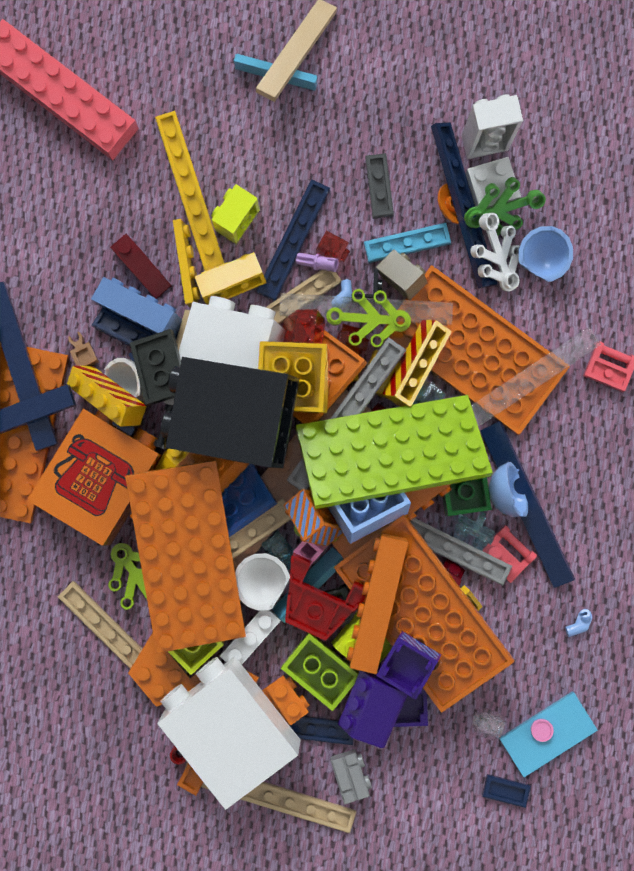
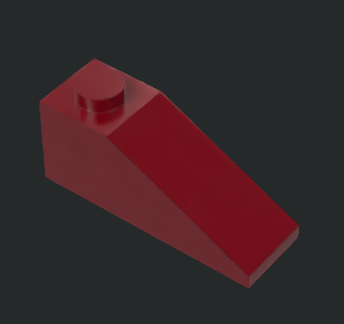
M127 233L110 247L155 299H158L172 286Z

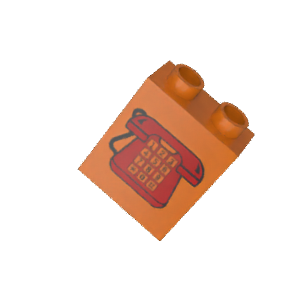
M82 409L27 500L100 545L107 546L112 544L131 513L125 475L155 470L162 455L156 452L155 449L157 447L153 446L157 438L138 427L134 436L131 437L112 425L113 421L98 410L96 414Z

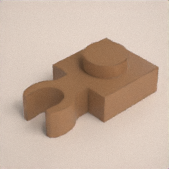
M77 332L79 340L73 342L70 336L68 337L71 345L75 347L70 353L76 366H93L99 363L92 345L89 342L84 344L85 340L80 332Z

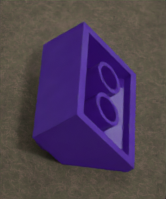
M360 671L338 725L351 738L379 748H385L407 694L376 676L377 674Z

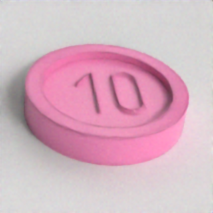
M537 719L532 723L531 734L537 741L546 742L553 736V726L548 720Z

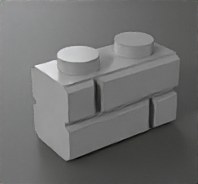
M356 749L331 756L330 761L344 804L369 797L368 789H371L372 786L369 776L363 775L362 768L365 767L362 754L357 755Z

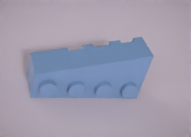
M105 277L102 278L91 300L122 318L126 317L128 321L140 327L144 326V329L153 334L171 329L174 332L175 340L177 339L182 318L175 313L176 309L166 303L162 306L158 304L159 301L150 295H147L145 298L140 295L141 292L131 286L127 289L123 287L124 283L115 278L111 280Z

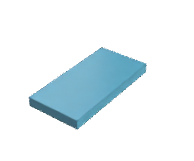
M572 691L499 739L522 776L526 777L598 730ZM537 719H546L553 726V736L546 742L537 741L531 734V725Z

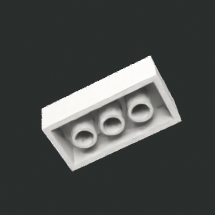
M505 94L495 100L488 101V99H482L473 104L462 133L467 159L509 150L523 122L517 95L510 96Z

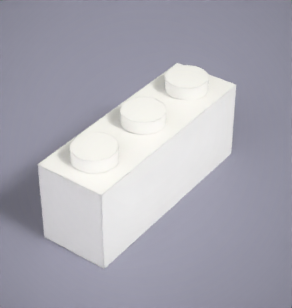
M272 610L259 611L245 626L246 637L234 639L220 657L225 662H228L235 656L242 665L281 620Z

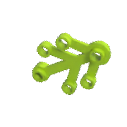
M356 289L352 293V300L359 303L367 314L345 313L341 309L334 307L328 310L326 319L333 326L341 324L342 321L367 323L358 332L350 334L349 343L352 346H358L362 339L379 324L388 325L380 334H374L370 339L371 345L378 348L382 346L384 340L393 332H403L409 328L411 324L410 315L404 310H396L387 300L386 293L379 290L374 294V302L381 304L389 316L380 315L365 298L364 291ZM360 292L363 297L357 300L354 297L355 293ZM382 294L384 296V300L378 301L376 299V295ZM333 312H337L339 314V318L337 320H333L331 318V314ZM398 317H402L404 319V323L402 325H399L396 322V319ZM354 335L358 336L359 342L353 343L351 337ZM379 337L381 339V343L379 345H375L373 343V338Z
M119 543L115 545L111 551V558L115 562L113 578L109 581L108 587L112 591H118L122 588L121 577L125 566L129 576L125 596L121 599L120 605L123 609L127 610L135 604L133 598L136 584L147 599L142 569L137 568L133 561H140L139 553L133 552L128 544ZM120 550L125 552L124 558L118 556ZM114 580L119 582V587L117 589L112 587V582ZM125 599L131 600L129 607L124 605Z

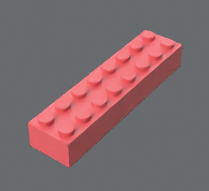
M4 19L0 21V75L113 161L139 129L135 119Z

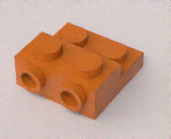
M282 675L262 691L290 726L309 713L307 707L310 705L303 694L299 697L294 690L297 688V685L290 676L286 678L285 675Z

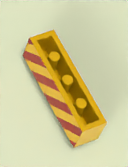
M422 320L382 395L398 406L411 407L452 331L437 320Z
M72 366L67 382L72 390L120 427L138 426L141 424L147 407L144 403L94 366Z

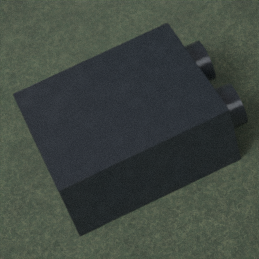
M182 357L180 367L175 366L169 378V390L171 393H175L173 409L164 414L161 422V435L167 438L166 448L264 467L284 468L300 378L285 373Z

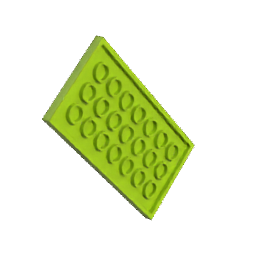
M468 395L412 404L411 407L401 406L296 425L298 441L315 509L491 477L493 474Z

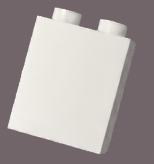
M211 296L208 305L197 302L192 303L179 348L180 359L188 357L258 369L260 341L283 342L286 330L274 320L276 312L269 308L250 305L249 312L246 314L234 311L236 303L233 301ZM174 398L166 400L164 403L173 405Z
M235 656L224 665L218 657L209 661L196 673L201 682L190 691H187L182 684L171 690L160 701L166 709L157 723L225 810L297 757L301 741Z

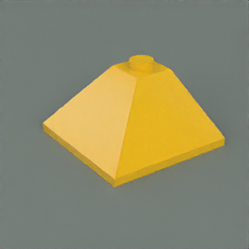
M260 341L258 369L285 373L300 378L294 412L327 413V344Z

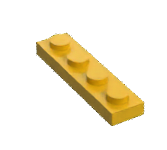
M182 219L173 220L184 300L185 304L191 307L193 302L198 303L200 299L199 288L195 287L194 281L197 272L195 266H192L191 258H194V252L188 241V238L191 237V232L188 224L186 225Z

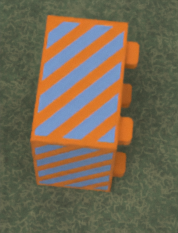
M302 489L283 505L286 509V515L290 516L303 542L327 547L343 534L327 507L314 508L311 491Z

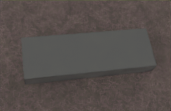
M386 153L365 156L372 218L394 217Z

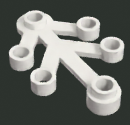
M485 213L480 217L479 225L483 230H486L493 252L485 249L483 245H473L471 255L474 258H484L499 266L500 272L493 270L488 264L480 265L478 268V275L480 277H490L497 280L502 290L512 291L519 285V276L515 271L518 264V249L520 246H511L516 230L513 226H504L501 229V236L504 238L501 246L495 230L499 225V218L495 213ZM507 256L511 258L509 265L506 262Z

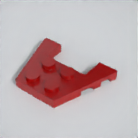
M293 553L291 557L285 622L326 641L345 622V619L359 607V603L364 601L365 595H362L364 585L354 581L346 600L339 599L303 582L312 561Z

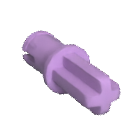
M298 253L296 256L297 264L313 267L316 271L323 269L336 272V269H338L339 260L337 258L324 257L319 253L316 255Z

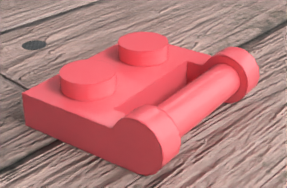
M597 341L583 376L618 391L625 392L634 370V355H626L605 346L603 342ZM604 354L626 363V368L601 359L599 356Z
M504 525L481 551L512 565L506 578L509 583H512L537 557V554L533 550L529 551L509 532L510 529ZM502 538L509 542L524 557L521 562L499 543Z

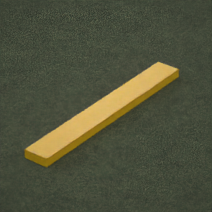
M168 112L156 116L155 119L204 270H212L223 264L224 260L176 112Z

